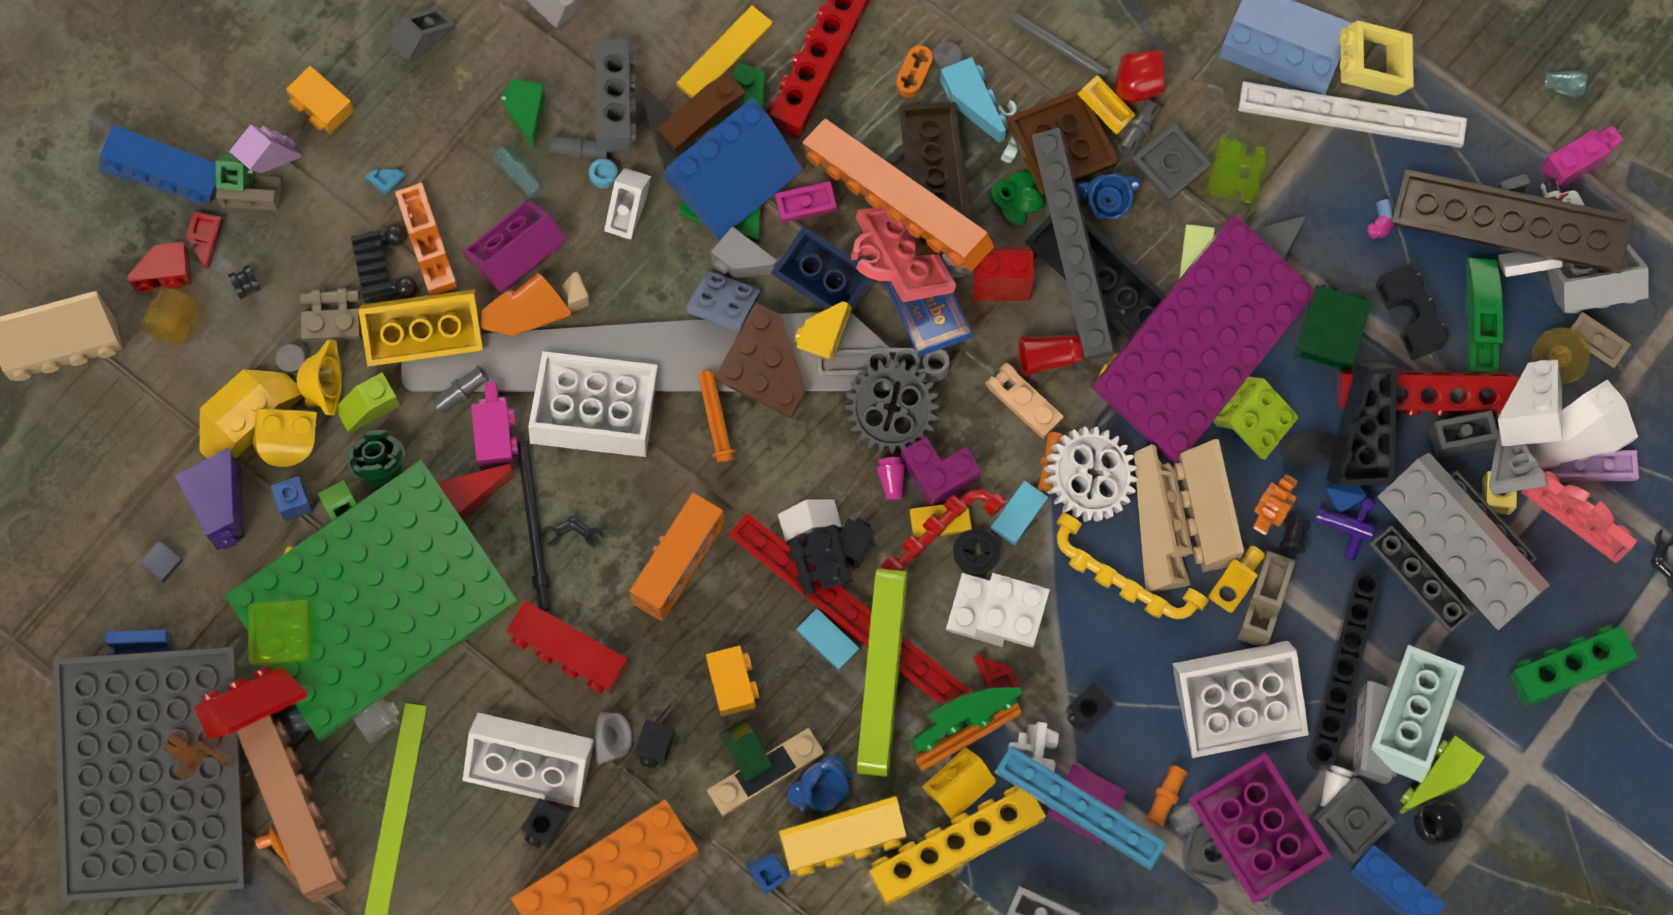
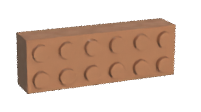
M269 715L238 730V736L303 895L311 902H315L345 889L346 886L343 880L348 878L342 862L338 861L337 857H334L332 854L333 851H336L335 844L331 835L327 834L326 830L321 827V824L325 823L320 808L316 807L315 803L310 800L314 793L308 780H305L303 774L300 775L298 771L303 769L297 753L293 751L292 747H288L287 743L292 742L286 726H283L280 719L276 721Z

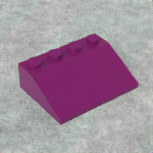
M1266 752L1188 800L1253 904L1331 858V854Z

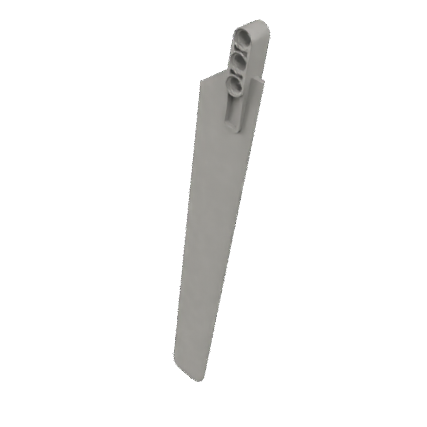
M820 312L779 314L782 317L805 391H856L850 385L851 381L860 383L861 380L858 377V373L861 372L867 376L869 374L867 365L871 366V363L876 360L883 361L886 364L885 367L889 366L890 359L894 360L895 367H899L902 360H910L917 366L916 375L922 372L926 373L923 382L941 381L948 374L949 356L944 350L940 349L918 357L914 348H889L852 312L849 315L833 362L802 352L796 348V332L800 325L804 326L806 319ZM706 319L530 330L512 337L496 332L482 333L483 351L404 361L401 365V381L405 389L411 392H444L452 386V381L455 379L460 380L478 365L484 369L489 377V381L485 383L496 382L498 392H535L542 351L656 364L658 369L655 392H702L698 374L702 371L712 370L715 377L739 332ZM933 360H939L944 366L935 370L928 364ZM716 381L718 392H736ZM879 381L874 385L873 390L890 391V386L884 381ZM484 384L473 392H485Z

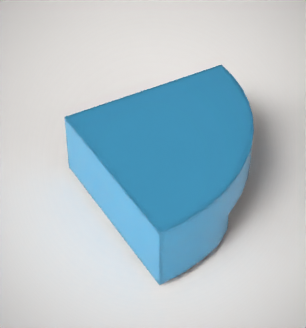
M393 168L376 169L365 176L366 180L386 198L406 179V175L403 172Z

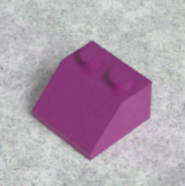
M1074 763L1065 780L1116 812L1127 792ZM1052 808L1049 809L1046 817L1101 844V839Z

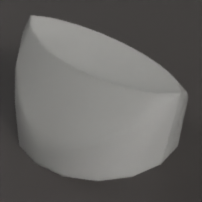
M600 712L597 718L594 744L598 765L623 757L631 748L632 731L625 717L618 713Z

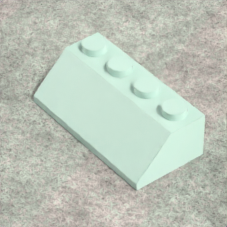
M1410 645L1406 648L1371 749L1393 772L1422 783L1431 767L1465 667Z

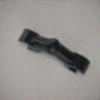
M576 516L569 517L566 521L555 527L546 526L541 531L542 535L548 532L556 534L555 538L548 542V546L558 544L560 537L571 530L584 537L586 544L591 548H596V546L589 541L590 535L598 534L604 538L600 529L588 527Z
M1661 529L1654 537V542L1657 546L1651 559V566L1667 578V585L1673 590V568L1665 561L1668 548L1673 545V535L1670 537L1669 543H1666L1661 538L1663 529Z

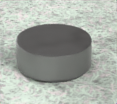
M943 42L935 48L933 61L935 66L941 70L960 62L962 53L956 44Z
M294 344L282 346L276 354V363L279 369L289 375L297 374L301 364L306 360L303 350Z

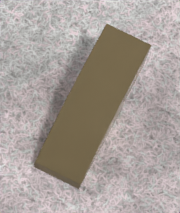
M1267 551L1237 639L1256 646L1268 644L1283 603L1295 560Z

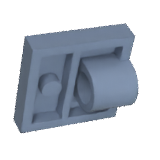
M707 270L690 299L686 312L740 332L759 298L760 289Z

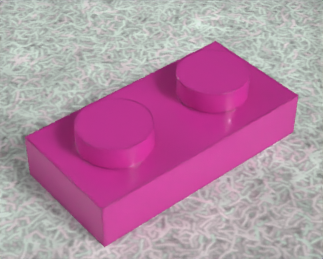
M830 181L775 193L781 224L837 211Z

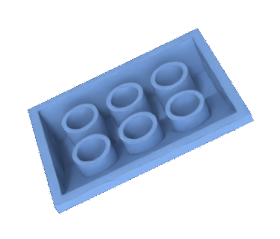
M1242 0L1223 43L1219 58L1307 92L1325 95L1341 57L1340 30L1352 23L1293 0Z

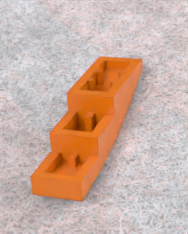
M419 183L395 191L429 295L441 294L457 289L423 184Z

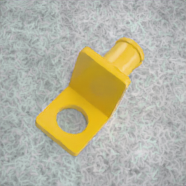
M1250 546L1240 561L1233 559L1208 595V598L1227 612L1233 613L1258 575L1254 571L1265 558V554L1259 548ZM1223 587L1232 588L1236 594L1235 599L1230 602L1223 600L1219 594L1220 589Z

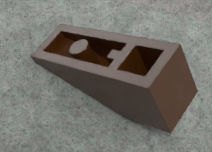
M727 72L701 89L660 125L657 131L671 148L676 151L739 109L743 104L746 92L731 74Z

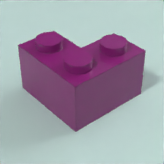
M925 437L901 451L902 464H905V469L928 506H936L954 494L980 481L982 471L967 447L941 461L931 443Z

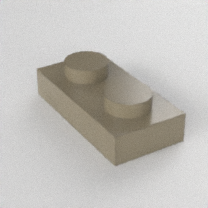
M1583 312L1569 330L1579 336L1578 339L1588 352L1612 368H1615L1631 345Z

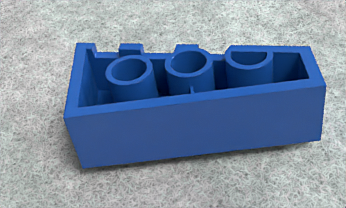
M112 125L100 154V172L157 188L166 193L184 196L196 204L210 203L216 188V163Z

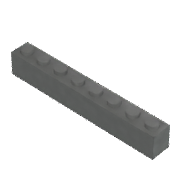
M1060 128L1033 134L1032 140L1084 356L1088 361L1114 355L1116 354V349L1064 134Z

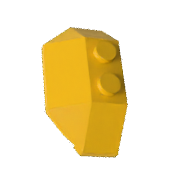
M243 369L200 408L201 454L208 459L228 448L236 459L253 443L252 436H254L256 408L291 409L304 397L298 390L297 383L287 373Z

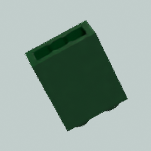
M1316 285L1309 302L1294 357L1336 370H1351L1372 302L1366 300L1360 294L1350 293L1348 295L1338 292L1337 288L1330 285Z

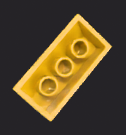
M476 289L364 304L358 309L367 366L483 351Z
M896 796L779 831L780 842L790 875L797 873L798 877L814 873V868L826 864L827 868L839 866L844 863L843 859L855 856L856 860L873 855L872 850L884 847L885 851L896 849L902 846L901 841L906 840L904 824Z

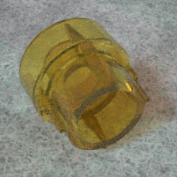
M160 289L155 301L152 300L147 308L140 326L148 334L165 343L183 347L186 345L196 324L194 320L199 312V309H197L198 304L192 298L179 291Z

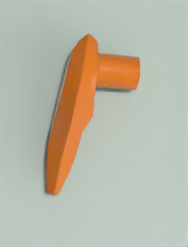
M271 826L268 834L255 839L256 845L259 850L272 845L276 853L283 859L288 869L295 876L277 829Z

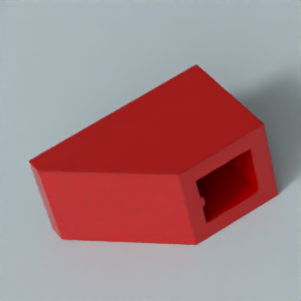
M184 242L154 245L128 274V282L134 290L139 292H151L157 287L179 289L184 284H191L189 250Z

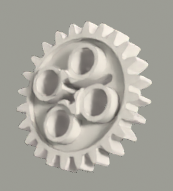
M1087 427L1079 429V433L1074 429L1068 432L1069 437L1064 435L1059 438L1061 444L1056 443L1051 447L1056 454L1046 456V459L1052 463V465L1044 467L1045 471L1051 473V476L1046 478L1044 482L1053 484L1048 494L1056 493L1058 497L1055 499L1054 504L1063 502L1062 512L1065 513L1072 509V517L1078 518L1082 514L1084 522L1091 520L1092 516L1095 522L1102 520L1103 516L1106 519L1113 517V512L1118 513L1123 510L1121 504L1126 505L1130 503V499L1126 495L1133 494L1136 491L1129 486V484L1138 481V478L1130 475V472L1136 470L1137 466L1129 465L1128 463L1134 456H1125L1123 452L1127 449V444L1119 447L1117 445L1119 436L1110 440L1109 430L1099 435L1098 427L1092 428L1090 432ZM1075 451L1082 456V464H1078L1075 461ZM1102 455L1108 458L1110 462L1109 469L1103 466L1101 461ZM1072 480H1075L1079 483V493L1073 490L1071 485ZM1100 484L1106 487L1108 492L1107 497H1104L1100 493ZM1088 492H1089V496H1090V498H1091L1090 500L1087 498V493H1088Z

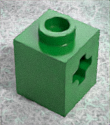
M227 152L216 159V188L244 191L255 183V171L250 170L232 153Z

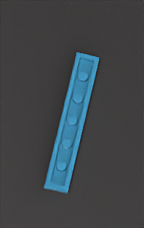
M1013 746L1009 748L995 770L997 775L1151 870L1167 844Z

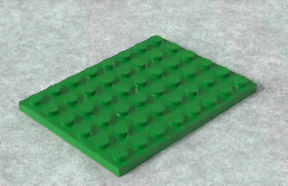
M422 460L225 595L272 669L283 667L306 691L308 697L295 704L320 741L519 603Z

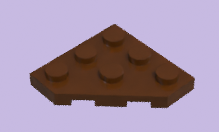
M755 303L714 378L715 381L792 419L805 396V390L781 315Z

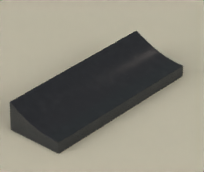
M1049 215L1027 238L1025 243L1066 280L1051 215ZM1084 219L1108 320L1130 340L1166 294Z

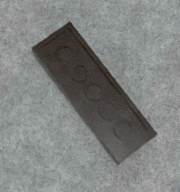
M955 102L899 106L906 175L970 220ZM913 236L915 256L945 254L942 251L937 253L931 249L926 243L927 240L923 237L916 238Z

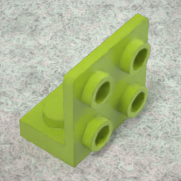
M1248 377L1213 422L1217 427L1233 429L1260 459H1266L1297 421L1298 415L1264 378Z

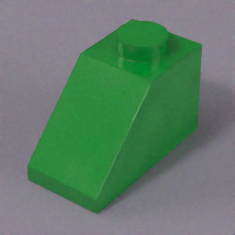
M510 79L508 88H503L501 105H505L507 116L528 145L535 147L546 96L544 85Z

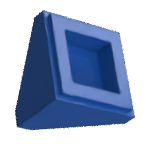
M1333 484L1325 488L1338 514L1360 505L1363 500L1368 498L1360 486L1339 487Z
M775 853L745 865L765 894L790 878Z

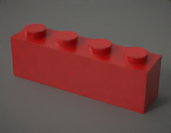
M526 600L506 630L509 637H511L510 642L524 651L527 647L537 652L536 658L548 665H551L552 662L562 667L560 670L562 673L574 680L577 677L587 681L586 686L598 694H602L604 691L611 695L629 665L627 658Z

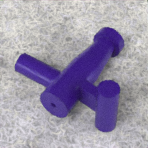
M1370 499L1363 500L1358 518L1327 512L1325 508L1319 507L1314 523L1320 525L1322 522L1351 535L1344 554L1346 559L1355 561L1362 539L1368 541L1372 539L1376 525L1363 520L1365 515L1371 512L1373 502Z

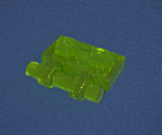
M1220 137L1205 193L1233 200L1236 190L1244 192L1243 201L1253 203L1255 194L1259 193L1261 183L1259 179L1261 171L1265 170L1267 160L1265 155L1267 150L1263 147H1256L1254 156L1245 155L1248 144ZM1242 167L1250 169L1248 179L1239 178Z

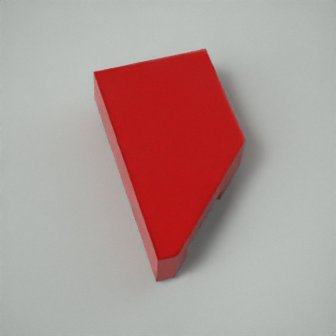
M194 211L186 238L204 268L209 269L223 219L219 216Z
M979 654L973 655L975 664L987 689L997 687L1020 688L1010 666L989 660Z

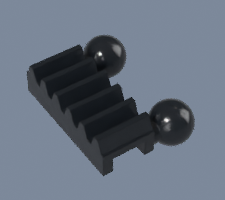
M390 224L385 228L384 232H379L378 230L351 236L365 304L371 303L370 300L386 296L388 299L394 298L393 296L397 295L403 299L412 298L417 292V283L409 276L400 277L393 285L390 282L383 243H388L391 246H399L404 243L407 234L404 227L400 224Z

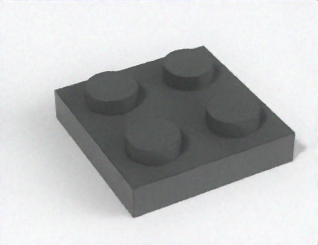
M1175 124L1137 153L1131 160V163L1168 202L1173 200L1212 167V163Z
M1356 777L1313 818L1351 863H1355L1395 823V820L1362 780Z

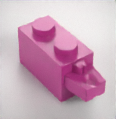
M1614 126L1600 132L1593 129L1548 156L1541 170L1549 181L1556 180L1559 189H1562L1602 165L1611 151L1621 144L1623 138Z
M496 382L484 383L485 399H480L479 404H471L477 463L479 467L514 464V455L519 454L517 437H512L511 426H516L514 409H509L505 397L498 396Z

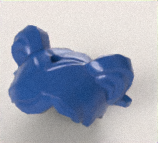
M1118 173L1099 175L1090 183L1076 184L1078 196L1088 202L1093 215L1098 219H1118L1124 216L1131 208L1132 192L1140 187L1137 177H1124Z
M838 756L824 757L822 762L807 769L799 782L789 787L787 793L790 805L799 807L802 813H806L809 808L820 813H827L833 810L836 805L842 803L849 793L847 781L854 776L852 772H847L844 761Z

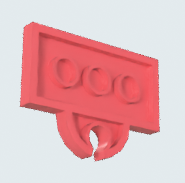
M873 207L858 210L856 220L864 233L854 242L851 260H857L861 256H869L873 259L859 260L856 269L860 273L874 280L891 281L902 302L954 293L956 284L939 254L915 256L913 235L906 229V225L902 222L898 224L893 222L881 207L878 209Z
M1543 471L1548 481V486L1522 490L1521 493L1614 563L1621 560L1637 542L1626 527L1622 525L1617 526L1613 523L1614 517L1604 503L1598 501L1595 506L1587 501L1591 493L1577 486H1563L1559 483V478L1549 471Z

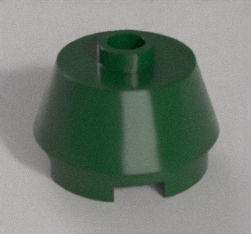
M372 430L363 433L364 438L359 440L354 446L352 443L350 444L347 451V465L350 472L366 486L380 489L402 473L405 450L402 443L397 438L389 436L387 431Z

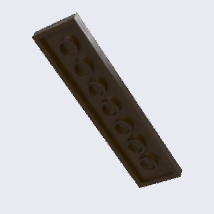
M1405 169L1391 223L1396 227L1620 274L1634 216Z

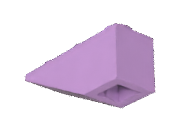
M251 124L229 151L250 170L258 173L284 165L302 156L295 149L297 144L284 134L282 136L277 131H271L265 126L258 128Z

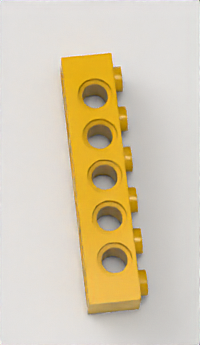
M1014 786L1003 793L1005 797L1001 800L994 802L993 799H990L977 807L979 811L968 817L967 813H964L951 821L952 826L942 831L938 827L925 834L926 840L915 845L914 841L899 848L900 854L891 859L888 856H884L871 864L873 868L869 870V876L885 906L1043 822L1046 816L1036 798ZM1003 808H1012L1016 812L1017 818L1010 822L1003 820L1000 816V811ZM977 822H985L990 827V833L980 836L974 831L973 826ZM951 836H959L962 838L964 846L959 850H953L948 846L947 840ZM925 850H932L937 854L938 860L934 864H925L921 860V853ZM905 864L911 869V875L908 878L900 879L894 873L895 867Z

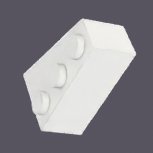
M1540 360L1527 364L1498 417L1502 446L1562 441V384L1558 360Z

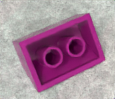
M527 199L461 252L488 284L501 293L503 290L511 288L523 274L534 270L547 255L558 251L561 244L567 239L551 215Z

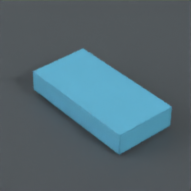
M1024 481L993 523L991 530L1015 546L1048 500V496Z
M818 609L796 629L838 671L860 649Z

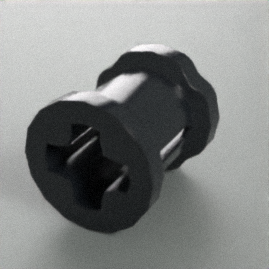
M1286 518L1284 520V525L1286 526L1284 540L1280 542L1279 548L1282 551L1293 554L1305 553L1306 547L1303 544L1306 530L1310 528V523L1298 518Z

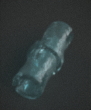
M506 145L496 151L498 155L496 153L493 154L492 158L507 172V178L511 182L515 181L528 195L529 199L534 198L540 193L539 191L543 189V185L527 170L528 166L524 162L521 163Z

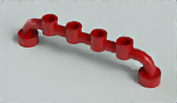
M980 488L968 491L961 498L954 494L944 504L947 511L940 518L935 514L929 517L923 524V528L926 531L919 538L914 534L911 535L901 546L905 551L898 558L893 554L890 555L880 567L886 570L903 571L913 559L917 558L934 539L938 538L946 530L948 525L960 517L975 500H982L986 503L983 509L991 517L996 515L1006 505L1008 500L1000 492L994 495L988 490Z

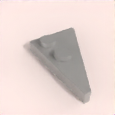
M1498 428L1499 439L1496 441L1489 482L1492 495L1548 486V481L1543 471L1540 470L1526 444L1502 446L1500 430Z

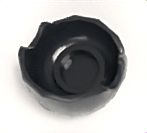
M1431 800L1416 809L1414 817L1415 830L1417 835L1427 844L1442 846L1453 842L1461 836L1463 829L1462 817L1454 804Z

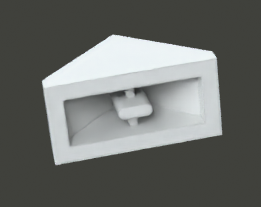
M806 499L778 514L785 543H788L789 539L800 537V539L807 538V533L832 524L837 525L838 529L842 528L835 500Z

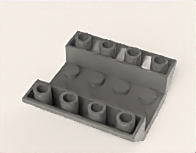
M1458 471L1451 475L1530 564L1538 559ZM1400 522L1390 526L1369 544L1449 634L1479 611L1474 603Z

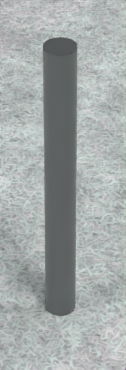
M1016 12L1011 17L1010 22L1093 74L1098 75L1101 79L1105 80L1110 70Z

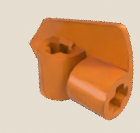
M537 273L515 291H506L482 309L481 329L512 337L571 317L572 314L551 285L540 273Z

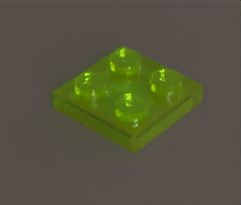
M308 600L248 604L249 664L263 665L311 661L310 602Z

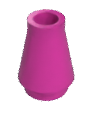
M901 457L879 459V466L876 469L885 493V499H902L905 464H902Z

